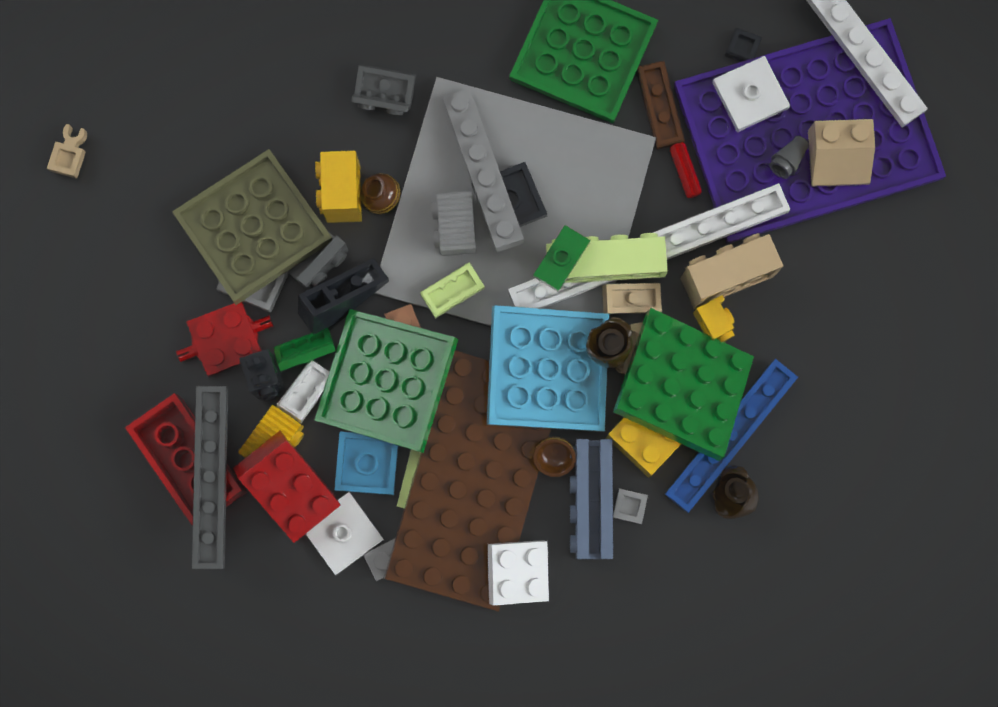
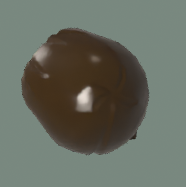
M613 317L606 320L599 327L591 329L586 344V351L590 359L606 368H617L624 363L632 350L631 326L624 320Z
M731 465L724 469L719 484L712 495L715 500L717 514L724 519H735L751 514L756 510L759 501L758 489L755 483L749 477L744 467Z

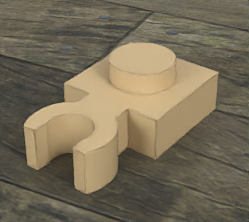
M66 124L63 128L64 144L55 141L47 169L51 172L77 179L86 153L83 149L79 148V145L86 141L87 131L81 128L78 136L71 137L73 128L71 125Z

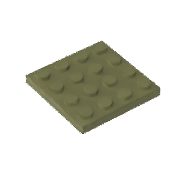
M270 149L172 211L235 305L306 260L333 240Z

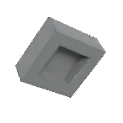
M619 488L613 518L641 525L648 495Z

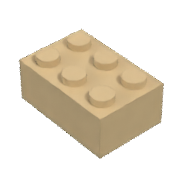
M757 233L743 240L744 243L734 248L730 244L716 251L717 254L708 259L705 255L689 261L690 265L685 268L686 270L681 276V280L693 308L696 309L721 295L726 297L773 278L781 270L783 264L770 234L761 237Z

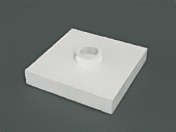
M765 56L723 74L712 81L737 132L781 113L790 107Z
M350 492L338 500L341 506L306 533L335 575L342 572L362 557L363 554L384 541Z

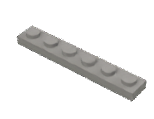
M470 88L444 96L443 101L496 252L524 244L520 226Z

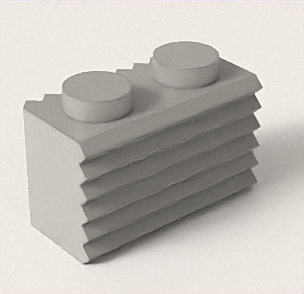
M472 191L437 193V202H432L433 220H439V230H434L435 248H440L442 256L476 253Z

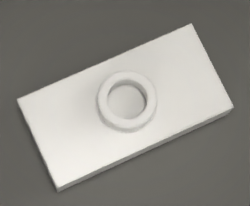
M314 361L307 363L277 403V408L299 423H302L322 396L330 371Z

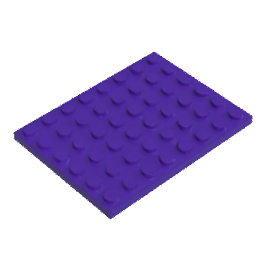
M891 18L865 25L917 93ZM833 35L674 82V88L714 208L778 183L790 207V211L786 214L724 237L726 244L745 239L757 233L763 234L943 180L946 177L925 114H921L904 127H901ZM765 56L790 107L781 113L737 132L712 81L723 74ZM873 119L875 152L869 185L811 187L809 148L806 150L795 175L783 179L775 175L770 169L771 157L790 143L795 136H801L809 143L808 130L814 121Z

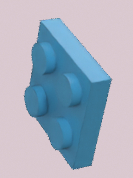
M340 431L334 490L394 495L398 445L354 432Z

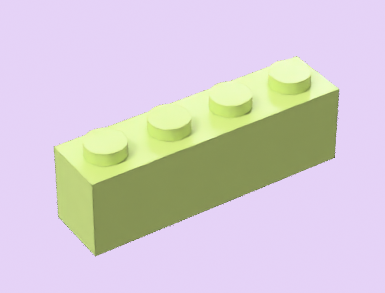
M644 233L640 235V238L628 239V235H614L610 237L611 240H599V237L595 236L586 237L590 240V243L565 283L666 277L668 269L665 236L658 237L657 233ZM553 239L552 243L546 244V254L556 239Z

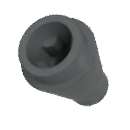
M795 136L790 143L771 157V163L769 164L772 172L783 179L795 175L806 150L809 148L807 140L801 136Z

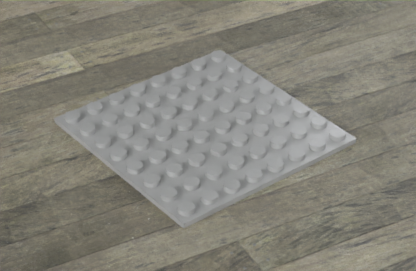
M436 77L380 264L381 269L389 278V282L374 294L429 309L420 292L470 262L484 284L485 289L445 312V314L491 326L492 306L514 307L508 289L535 279L533 274L546 255V244L552 243V240L557 238L564 225L584 237L595 236L599 237V240H611L610 237L614 235H628L629 238L656 137ZM470 88L499 171L526 162L547 211V217L520 227L524 244L500 252H496L443 101L444 96ZM472 191L476 253L442 256L440 248H435L434 230H439V220H433L432 202H437V193ZM614 280L607 284H616L617 280ZM602 286L543 309L603 313Z

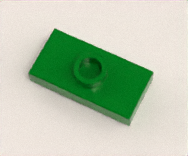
M564 225L533 274V277L559 292L588 247L590 240Z
M328 328L314 335L310 333L273 347L280 371L302 363H309L316 358L336 351Z

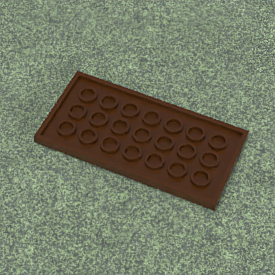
M455 350L424 453L420 454L384 579L499 612L501 605L489 604L488 544L519 542L539 472L534 464L533 455L537 445L549 437L551 429L487 425L489 361Z

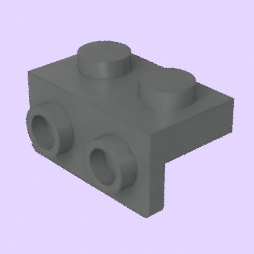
M360 64L358 65L355 93L352 95L351 102L358 103V107L362 109L375 110L376 106L386 108V113L403 115V112H408L411 109L416 74Z
M329 233L333 240L327 246L289 270V274L306 290L323 283L327 278L326 274L334 266H339L346 258V253L348 252L347 245L338 236L334 237Z

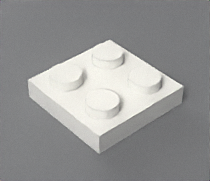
M547 541L488 544L489 604L505 605L549 601Z

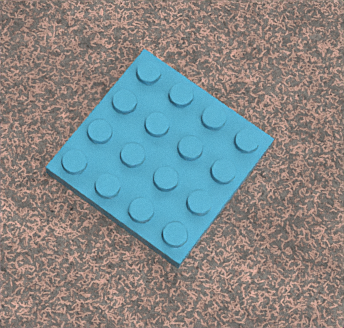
M492 306L487 425L605 431L607 368L598 365L590 359L586 351V344L591 329L599 327L608 320L609 314Z

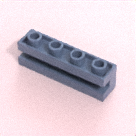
M576 439L575 446H573L576 455L575 476H570V494H575V505H570V523H575V535H570V553H575V559H613L612 439Z

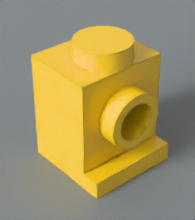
M723 295L698 307L693 313L702 331L710 335L712 340L718 339L721 343L735 336L732 331L734 329L732 325L734 318L729 309H723L721 305L725 301Z

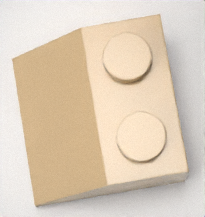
M873 119L814 121L808 130L811 187L869 185L875 152Z

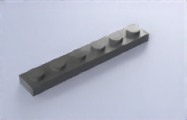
M196 386L192 569H225L227 386Z

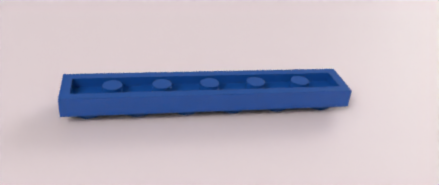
M775 358L741 399L725 457L717 461L698 452L664 495L686 513H689L796 381L798 376Z

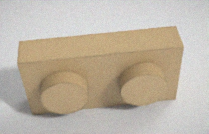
M660 283L602 285L603 313H646L650 308L662 312Z

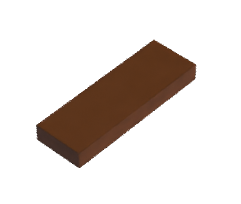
M660 61L638 66L636 73L652 135L656 137V150L685 142L665 62Z

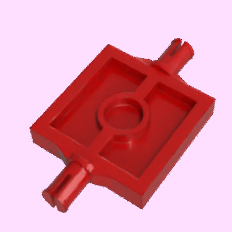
M243 302L237 305L233 303L187 321L186 323L192 336V345L177 350L176 353L177 356H180L178 357L180 362L197 356L202 362L207 376H211L240 365L239 358L260 352L258 332L274 327L270 315L253 321L247 315Z

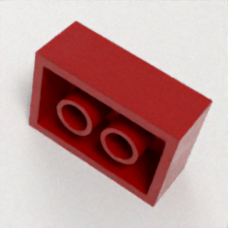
M281 430L233 467L238 479L293 543L341 506L333 492Z

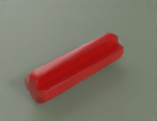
M684 142L671 146L670 152L687 198H694L702 193V189Z

